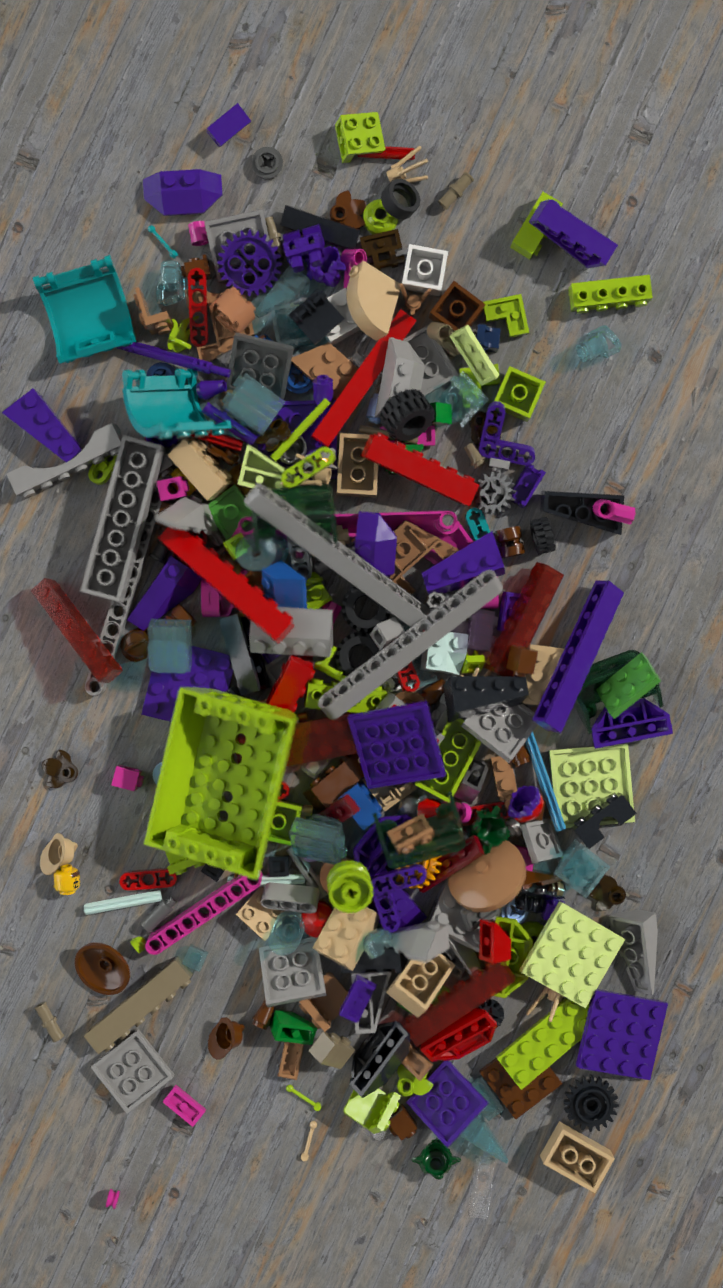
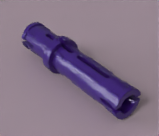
M207 402L201 411L214 420L216 425L224 422V420H230L232 426L228 431L251 446L258 437L227 416V412L220 411L210 402Z

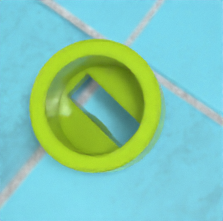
M138 936L130 941L133 948L139 954L146 949L145 938Z

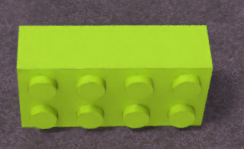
M457 719L450 723L447 720L443 730L440 731L445 737L439 744L446 771L445 777L413 782L414 785L448 803L451 802L482 743L461 727L464 723L462 719Z

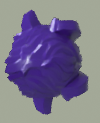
M328 246L323 248L325 257H322V266L312 267L310 261L307 262L306 278L311 281L314 278L319 283L335 287L341 279V276L338 274L339 271H345L346 266L340 262L341 255L338 252V248Z

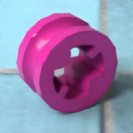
M110 1189L106 1202L107 1208L112 1206L113 1209H116L120 1195L119 1190L114 1192L113 1189Z

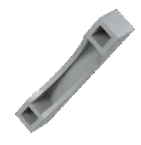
M110 423L94 431L85 448L68 462L50 468H33L23 465L7 473L8 479L16 496L28 498L33 496L35 491L40 488L44 490L53 486L52 483L57 480L64 481L70 478L69 474L75 471L76 473L83 472L92 463L96 465L105 461V457L109 455H118L123 436L118 425Z

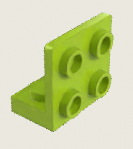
M378 112L340 115L335 123L342 163H350L354 155L385 151Z

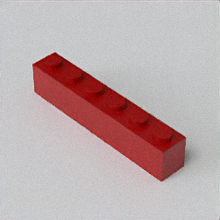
M378 432L377 435L370 434L361 457L463 506L470 507L479 487V484L474 482L475 479L465 474L462 477L457 474L458 470L449 466L444 468L440 466L441 462L433 458L427 460L423 458V453L414 449L411 452L405 449L406 445L398 441L392 443L388 441L389 437Z

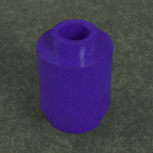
M318 375L313 380V397L316 405H319L324 398L330 404L332 403L333 379L329 378L328 375Z

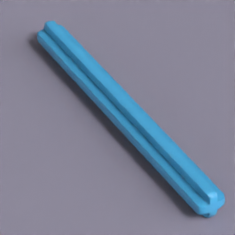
M532 732L525 741L555 831L559 832L565 830L566 826L534 733Z

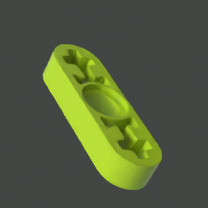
M327 447L318 449L285 470L281 476L282 483L289 488L299 486L332 465L335 461L334 452ZM323 452H325L326 454L330 453V456L328 457L329 461H320L319 464L321 465V467L318 468V465L313 460V458L315 457L316 460H319L323 457ZM306 462H311L314 466L313 471L309 474L303 471V465ZM297 468L304 476L302 479L299 475L295 477L294 483L286 481L289 478L288 474L295 475L298 473L296 471Z

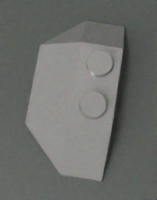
M389 337L375 417L380 418L381 409L385 406L384 404L391 397L397 395V393L407 389L421 391L425 365L409 342Z

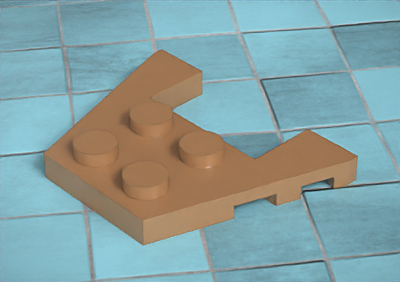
M185 289L184 293L187 302V307L189 309L188 289ZM197 291L192 295V299L196 303H201L204 299L201 292ZM207 291V304L209 305V310L210 305L222 293H210ZM246 295L240 296L245 300V302L247 301ZM211 310L210 314L217 343L197 347L199 359L212 362L232 350L236 331L233 333L228 331L216 319L218 315L216 311L212 313ZM252 322L241 334L255 336Z
M405 520L393 530L397 536L395 572L390 578L394 583L412 595L415 592V588L402 576L431 549L443 560L458 552L459 549Z

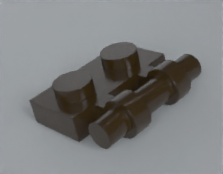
M398 229L360 237L361 248L366 252L367 258L372 257L373 262L368 264L379 271L382 268L390 266L395 268L399 264L405 263L404 255L396 257L395 253L402 250ZM389 253V259L379 261V255Z

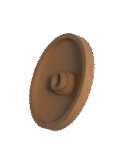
M505 840L499 846L492 847L487 855H482L448 877L449 890L455 900L462 907L470 911L489 912L499 909L513 900L524 884L526 877L524 858L512 843Z

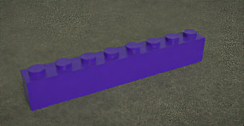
M595 581L532 720L547 731L561 733L565 727L569 714L573 709L578 694L624 595V592L610 581Z

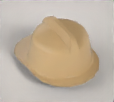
M60 833L55 834L42 851L40 857L42 872L45 875H51L59 866L71 863L74 858V852L78 847L77 843L64 838Z

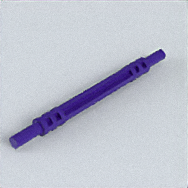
M133 342L129 346L117 347L120 350L207 374L214 373L228 378L231 374L230 369L215 366L212 362L140 342Z

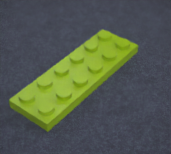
M565 998L557 1005L552 1022L548 1021L550 1012H548L496 1056L497 1060L521 1090L582 1039L590 1002L584 1008Z

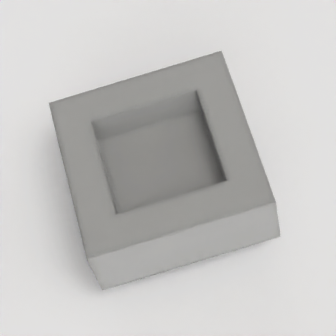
M490 458L488 467H491L492 471L497 473L509 470L510 461Z

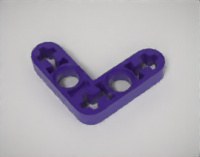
M499 401L489 404L479 443L480 454L485 458H495L520 465L532 464L535 460V450L533 447L499 440L505 418V406ZM495 408H499L497 419L493 420V411ZM491 425L496 426L498 431L495 434H489L486 430L487 427ZM487 444L491 445L489 451H485ZM509 447L513 452L511 455L505 456L501 452L502 449ZM516 449L519 450L518 457H515ZM529 452V456L525 459L523 455Z
M411 865L378 874L372 878L373 899L385 931L395 932L401 923L392 892L423 883L427 876V870L423 865ZM415 870L423 873L420 879L417 876L410 877V882H408V876L413 875ZM399 874L403 876L404 882L396 884L393 881V877ZM387 877H389V883L384 884L382 889L379 886L375 887L377 880L380 883L387 882ZM388 899L391 902V906L383 908L380 905V901ZM389 912H391V920L396 921L394 926H391V924H387L389 920Z

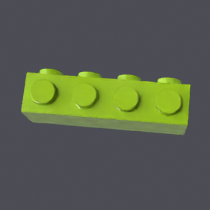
M650 275L571 283L568 288L571 312L577 311V314L587 313L591 309H596L598 312L606 311L609 307H616V309H625L628 305L643 307L653 298Z
M315 678L312 681H307L304 697L305 708L321 709L318 706L319 699L340 681L333 680L331 683H323L324 680ZM379 686L346 712L361 713L375 710L387 695L386 690Z

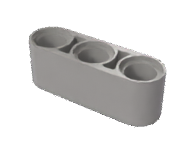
M287 536L293 569L308 580L312 575L311 553ZM301 549L304 552H297L296 550Z
M266 883L261 898V905L273 910L315 913L321 892L317 888L310 886Z

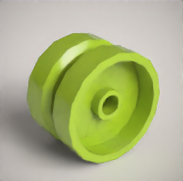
M353 860L342 861L329 871L327 887L329 899L335 908L345 913H356L365 909L370 904L373 897V885L370 874L363 864Z

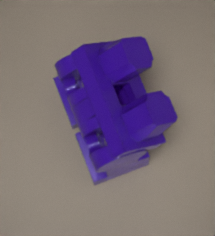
M319 224L302 229L303 237H301L300 230L283 234L282 236L286 258L295 273L303 271V263L310 261L312 267L322 266V257H325L323 251L325 242Z

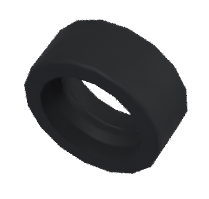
M404 179L392 180L381 194L383 207L396 219L405 220L410 218L420 206L418 191L410 182ZM393 192L401 194L406 199L408 207L401 205L395 199Z

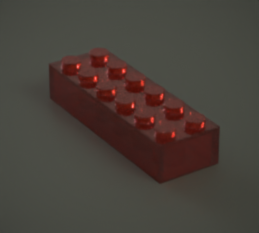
M352 712L342 714L333 720L324 717L296 723L286 766L356 754L357 749L348 722V716ZM240 733L238 735V742L245 744L246 736ZM236 753L238 763H240L242 757L239 753Z

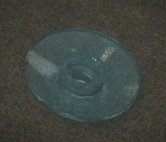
M262 533L246 535L239 541L236 547V558L239 564L250 571L266 569L273 563L276 556L274 542L270 537ZM257 552L260 553L258 557L253 556Z

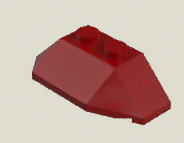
M466 1006L436 1023L421 1044L420 1050L431 1062H436L437 1060H459L491 1042L497 1022L486 1010Z

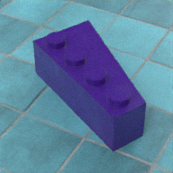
M552 199L540 202L529 220L530 224L586 268L606 266L618 244L560 207L559 203Z

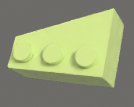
M249 444L247 445L238 485L253 488L257 483H260L275 494L292 499H297L300 487L299 485L295 488H289L280 485L282 482L281 476L287 469ZM288 474L289 478L286 481H294L297 475Z

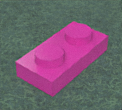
M177 1085L163 1099V1103L192 1127L206 1112V1109Z

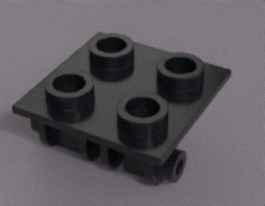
M319 289L313 292L288 315L314 345L345 319L327 299V295Z
M535 889V892L520 890L515 896V906L518 910L538 914L542 910V900L565 899V897L557 895L555 891H547V889Z

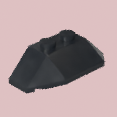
M398 1021L378 1024L376 1032L369 1034L353 1056L349 1084L361 1098L384 1086L409 1054L411 1034Z

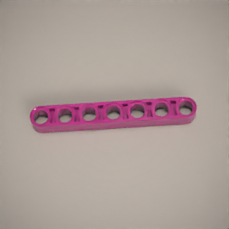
M262 871L257 881H251L247 876L239 874L237 879L233 878L231 881H228L152 932L145 944L147 952L152 955L161 953L257 889L262 881ZM238 885L242 890L235 892L232 890V887ZM221 896L225 899V902L219 903L215 898ZM205 907L209 910V913L203 914L199 909ZM189 918L193 923L186 924L183 919ZM173 929L177 934L170 935L167 930ZM157 940L160 945L154 946L151 941Z

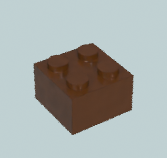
M453 281L430 311L429 319L433 322L447 324L455 332L466 325L471 327L484 310L486 304Z

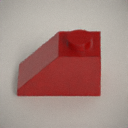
M480 919L479 959L493 964L511 960V939L496 922Z

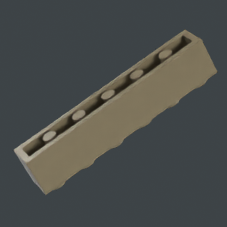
M177 956L87 1030L84 1038L98 1055L102 1051L108 1052L114 1047V1041L118 1038L122 1040L130 1033L129 1029L131 1027L141 1025L146 1020L144 1017L149 1012L151 1015L154 1014L161 1007L160 1003L164 1000L166 1002L171 1000L176 995L175 991L178 988L184 989L191 983L190 979L193 973Z

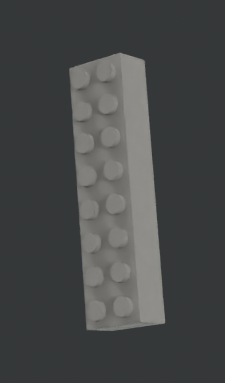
M123 435L81 592L124 603L166 450L162 445Z

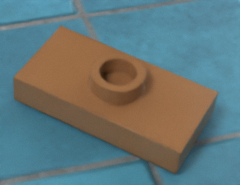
M284 1042L278 1077L297 1080L304 1044Z
M410 1043L409 1054L401 1064L421 1081L433 1064Z

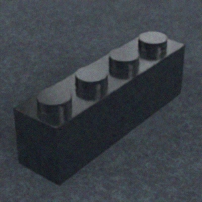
M243 613L220 619L221 631L241 696L270 688L261 653L250 652L249 635L251 620Z

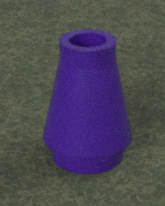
M225 380L200 381L196 385L198 397L205 400L227 391Z

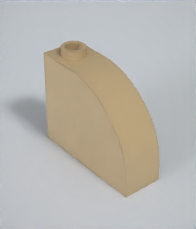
M362 261L357 266L354 265L349 272L350 279L346 293L347 304L357 326L366 335L378 341L389 332L400 292V283L365 261Z

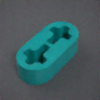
M478 508L468 510L465 519L472 537L476 541L479 539L477 538L479 534L478 527L487 534L491 531L481 510ZM471 512L480 515L477 518L479 525H476L474 520L469 519L472 515Z

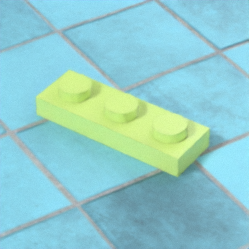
M469 325L453 332L450 335L452 341L480 385L482 386L497 379L499 373Z

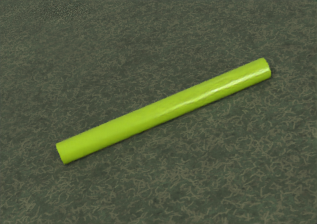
M324 398L292 432L288 440L284 441L270 457L276 462L330 405V402Z

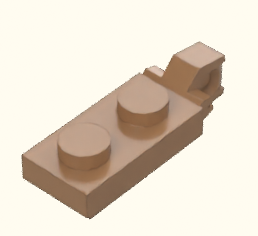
M500 756L492 757L490 761L497 797H499L500 801L505 802L506 811H508L512 793L517 792L512 762L508 763Z

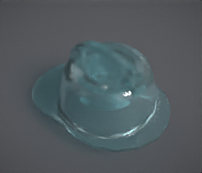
M285 911L275 920L268 940L269 947L274 953L288 955L299 946L305 930L303 917L300 913Z

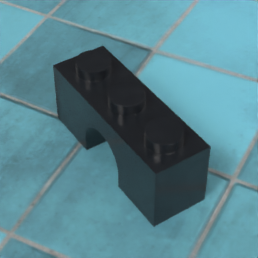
M615 792L610 794L605 799V803L601 806L599 804L594 806L590 810L589 815L585 818L582 816L574 822L575 825L571 828L585 847L590 849L605 838L599 829L603 818L613 817L619 825H622L637 814L623 794L619 792L617 794Z

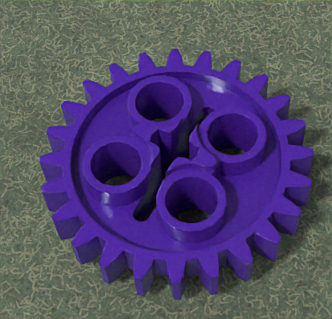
M251 229L248 230L247 235L244 234L243 230H240L239 237L233 233L234 240L226 238L228 246L221 245L224 252H218V255L223 259L217 260V264L223 265V267L218 269V272L225 273L221 279H228L227 287L233 284V287L240 289L241 295H243L244 291H247L248 296H251L252 291H255V294L258 296L259 289L266 292V285L271 288L273 287L271 280L278 281L275 274H281V271L276 266L282 265V262L276 261V259L281 257V254L274 253L278 246L271 247L273 239L266 241L267 234L259 237V230L256 231L255 235H252ZM251 243L255 246V251L247 253L244 250V246ZM237 249H239L248 260L253 259V265L263 274L262 276H259L250 265L247 267L245 266L246 261L241 255H239L236 252ZM235 257L241 261V265L236 268L230 265V260ZM266 258L269 261V265L266 268H261L258 265V261ZM251 272L255 275V279L252 282H247L244 279V275Z

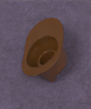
M156 624L150 625L144 631L136 628L122 638L121 652L130 661L138 662L156 654L159 639H166L165 632Z
M227 1017L221 1018L208 1038V1049L211 1056L216 1060H220L231 1049L238 1047L242 1042V1032L245 1026L236 1021H230Z

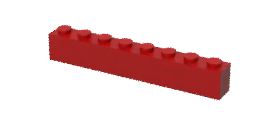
M168 526L158 537L160 542L279 645L295 627L292 622L293 617L286 611L283 613L277 609L278 605L271 598L265 599L262 596L263 592L256 585L251 587L247 583L249 580L242 573L237 575L233 571L234 567L228 561L222 562L218 558L220 555L213 548L210 547L208 550L204 546L205 542L199 536L193 537L189 533L191 530L188 529L187 531Z

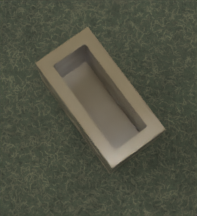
M322 1032L309 1049V1052L320 1064L342 1069L355 1049L350 1045L351 1041L345 1036L339 1037L333 1032L331 1034Z

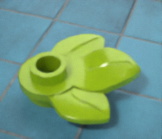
M402 1064L398 1067L399 1080L397 1082V1090L402 1096L424 1095L432 1089L433 1083L426 1079L427 1074L419 1081ZM406 1082L410 1084L409 1090L404 1088Z

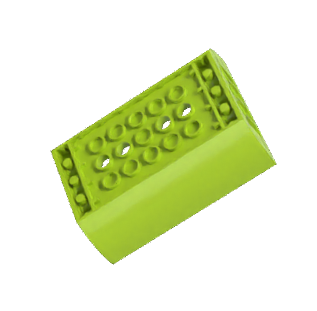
M180 687L144 844L253 879L259 878L297 715L287 709L216 689ZM240 733L246 736L245 744H241L238 741ZM235 753L241 755L242 761L240 763L234 761L233 755ZM226 791L231 792L233 795L231 802L227 801L224 797ZM221 810H224L228 813V819L226 821L222 820L220 817Z

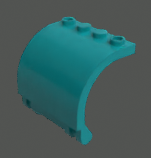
M111 255L104 256L105 259L91 260L90 265L54 275L53 272L46 273V276L39 277L38 275L33 277L34 285L41 296L52 327L59 364L64 362L70 363L81 357H91L95 353L108 352L115 347L129 346L136 342L129 307Z
M176 369L175 376H146L144 370H136L135 372L124 370L122 372L124 385L122 391L125 408L132 425L143 436H159L160 439H168L172 435H177V438L189 437L190 434H195V437H203L207 433H212V436L224 435V431L231 429V422L226 420L215 425L213 421H208L201 412L196 392L198 378L196 370L188 369L185 371L184 369ZM185 379L188 380V385H185ZM133 380L136 382L135 387H132Z

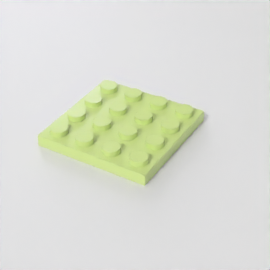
M628 743L594 749V746L549 750L552 788L566 828L573 827L575 825L574 822L582 816L585 818L590 814V810L598 804L601 806L606 802L605 799L614 792L616 794L618 792L623 794L634 809ZM635 815L625 823L635 822ZM605 817L601 820L600 825L618 823L613 817Z
M559 901L519 971L586 1008L625 939Z

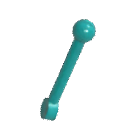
M150 225L148 231L155 235L168 250L170 257L175 259L178 253L172 250L155 231V227Z

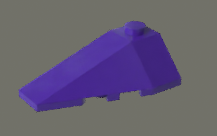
M170 555L127 620L144 631L191 595L202 579H199L198 575L186 564Z

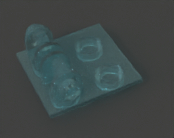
M464 371L458 377L455 375L450 379L451 385L438 398L440 403L452 405V416L462 428L489 400Z

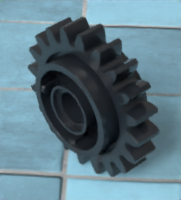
M583 1075L582 1082L575 1079L576 1086L569 1084L571 1092H565L566 1097L569 1099L563 1100L564 1104L567 1105L564 1110L565 1113H569L567 1115L569 1121L573 1120L575 1127L580 1124L581 1130H584L587 1126L589 1132H592L593 1126L600 1131V1124L607 1128L606 1120L613 1122L610 1115H617L614 1108L619 1107V1104L614 1101L618 1099V1096L613 1093L615 1091L612 1086L608 1087L609 1083L607 1080L602 1083L600 1076L597 1077L596 1081L593 1075H590L589 1080H586ZM595 1100L593 1106H586L588 1101Z

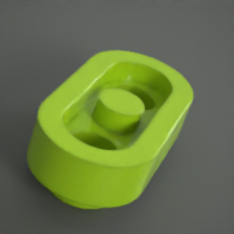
M112 455L105 457V461L96 465L93 463L88 472L89 479L97 485L105 484L113 473L117 455L113 456V460L108 462V458ZM102 472L103 476L98 478V474Z

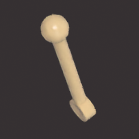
M316 1121L310 1122L307 1143L304 1152L301 1154L302 1161H307L309 1158L308 1150L314 1129L317 1127Z

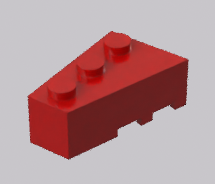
M289 656L287 662L283 663L281 667L283 670L278 680H275L266 704L287 709L293 713L296 711L298 705L296 702L299 697H303L306 691L305 684L307 681L312 680L315 670H313V656Z

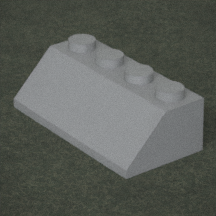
M277 607L282 613L286 611L293 617L292 622L295 626L279 645L251 621L249 635L251 653L330 657L333 647V610Z

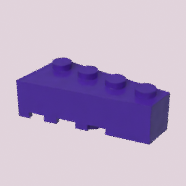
M34 388L2 412L65 462L73 459L83 450Z
M493 531L423 572L422 576L428 595L433 592L444 594L463 588L486 570L494 571L497 577L504 575L505 568Z

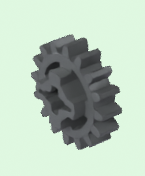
M491 472V476L484 474L485 479L478 480L480 485L478 492L474 496L478 498L475 504L480 505L478 509L485 511L489 515L491 513L498 515L499 511L505 513V507L511 508L509 502L515 501L512 494H515L516 491L511 489L515 484L510 481V477L501 472L498 474Z

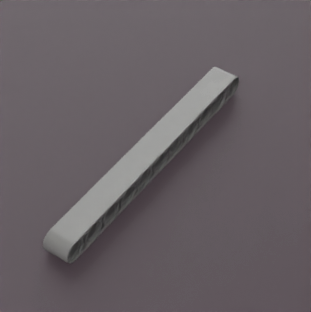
M257 483L245 497L244 502L250 509L410 627L414 626L431 612L423 603L264 485Z
M158 489L154 490V494H159ZM161 500L157 503L151 502L149 512L154 514V519L151 522L145 523L143 531L148 533V538L145 541H140L138 550H141L142 556L139 560H135L133 568L136 571V575L133 579H130L128 585L130 594L125 598L124 603L111 601L85 683V690L89 695H100L106 690L128 621L127 618L129 617L156 533L157 525L155 524V518L158 515L162 503ZM118 606H122L124 609V613L120 617L115 614V609ZM112 625H116L118 628V632L114 636L109 632V628ZM107 643L112 647V651L108 655L103 651V647ZM100 662H103L106 666L104 673H100L97 669ZM94 681H97L100 685V689L97 692H94L91 688Z
M492 570L482 572L326 692L318 701V706L329 719H337L495 598L503 590V585L495 572Z

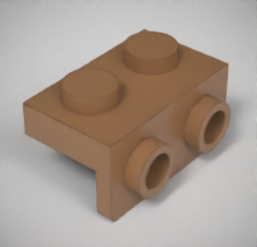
M422 813L388 831L387 834L398 855L402 853H410L419 844L425 845L429 843L432 837H434V830L430 827Z

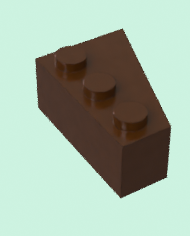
M356 752L351 755L349 753L345 754L339 759L341 762L336 767L332 765L324 772L326 774L324 777L315 779L309 784L310 788L302 793L317 812L326 809L364 777L361 763L358 762L359 756Z

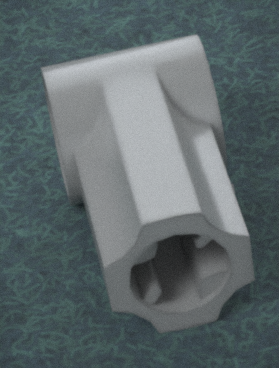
M433 592L429 595V600L425 603V606L432 612L445 602V597L442 593Z

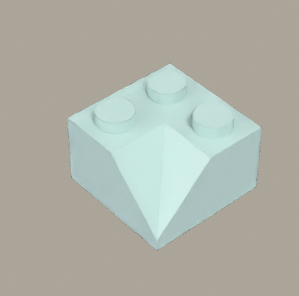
M455 632L446 634L422 653L420 670L459 675L467 654L469 634Z

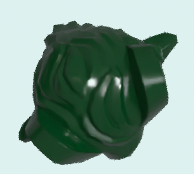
M497 805L491 812L489 809L475 811V821L471 824L469 838L473 835L478 836L481 846H483L484 855H487L492 847L499 846L502 842L509 839L510 830H508L505 819L500 816V808Z
M436 1138L421 1151L419 1156L413 1157L411 1161L419 1164L422 1172L425 1174H430L435 1179L441 1180L444 1174L449 1172L452 1165L461 1162V1158L453 1156L450 1149L440 1139Z

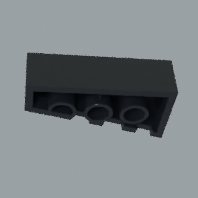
M542 491L541 511L618 535L622 534V522L596 516L593 512V505L600 499L624 505V495ZM606 503L600 508L602 514H605L608 510Z
M450 676L443 685L448 723L461 718H470L477 714H486L496 709L501 710L521 705L529 695L526 677Z

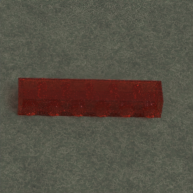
M536 562L535 566L531 569L526 584L522 587L520 597L513 605L511 616H509L504 624V630L497 638L495 646L486 660L485 669L498 676H514V671L506 668L511 645L529 647L564 574L547 564Z
M44 578L31 590L32 594L98 682L110 683L123 672V669L55 580Z
M505 961L494 964L487 962V967L481 971L476 969L469 975V979L466 981L460 980L453 986L454 989L449 992L446 990L437 996L438 999L431 1003L427 1010L418 1018L412 1013L405 1018L406 1021L403 1027L411 1034L410 1038L416 1047L514 983L516 976Z

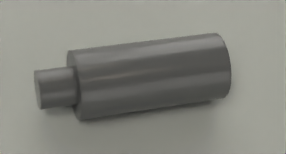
M172 897L167 901L162 900L140 922L143 928L151 932L173 911L172 906L176 901Z

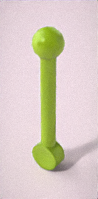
M291 1084L286 1086L287 1092L294 1093L314 1106L315 1111L321 1110L319 1102H313L295 1090Z

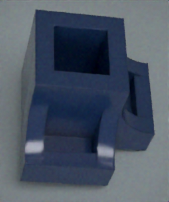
M478 324L473 333L485 353H497L501 329Z

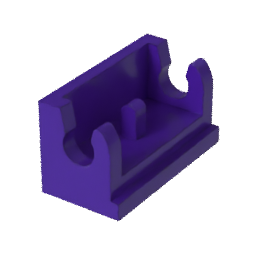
M237 103L207 127L206 132L217 146L221 147L245 126L250 124L251 120Z
M532 464L526 465L512 488L516 493L512 494L515 501L511 502L524 508L546 472L535 469Z
M357 974L339 1010V1015L357 1023L377 984Z

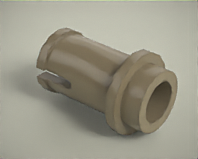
M473 442L465 446L464 450L472 462L471 466L477 469L485 464V457L481 456L475 445L476 443Z

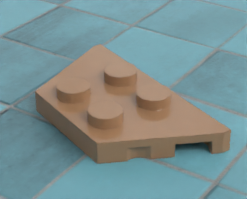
M329 342L292 357L291 361L312 382L318 375H328L329 378L333 379V400L338 399L359 369Z

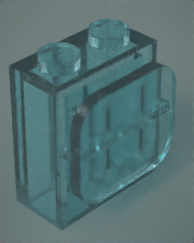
M245 373L243 377L239 375L233 386L236 388L232 394L228 392L223 398L222 403L224 405L222 408L235 419L262 436L286 401Z
M151 619L148 626V665L150 671L179 674L190 672L192 666L191 620Z
M316 814L310 815L308 820L295 818L289 832L295 856L333 865L345 859L347 847L344 844V830L340 821Z

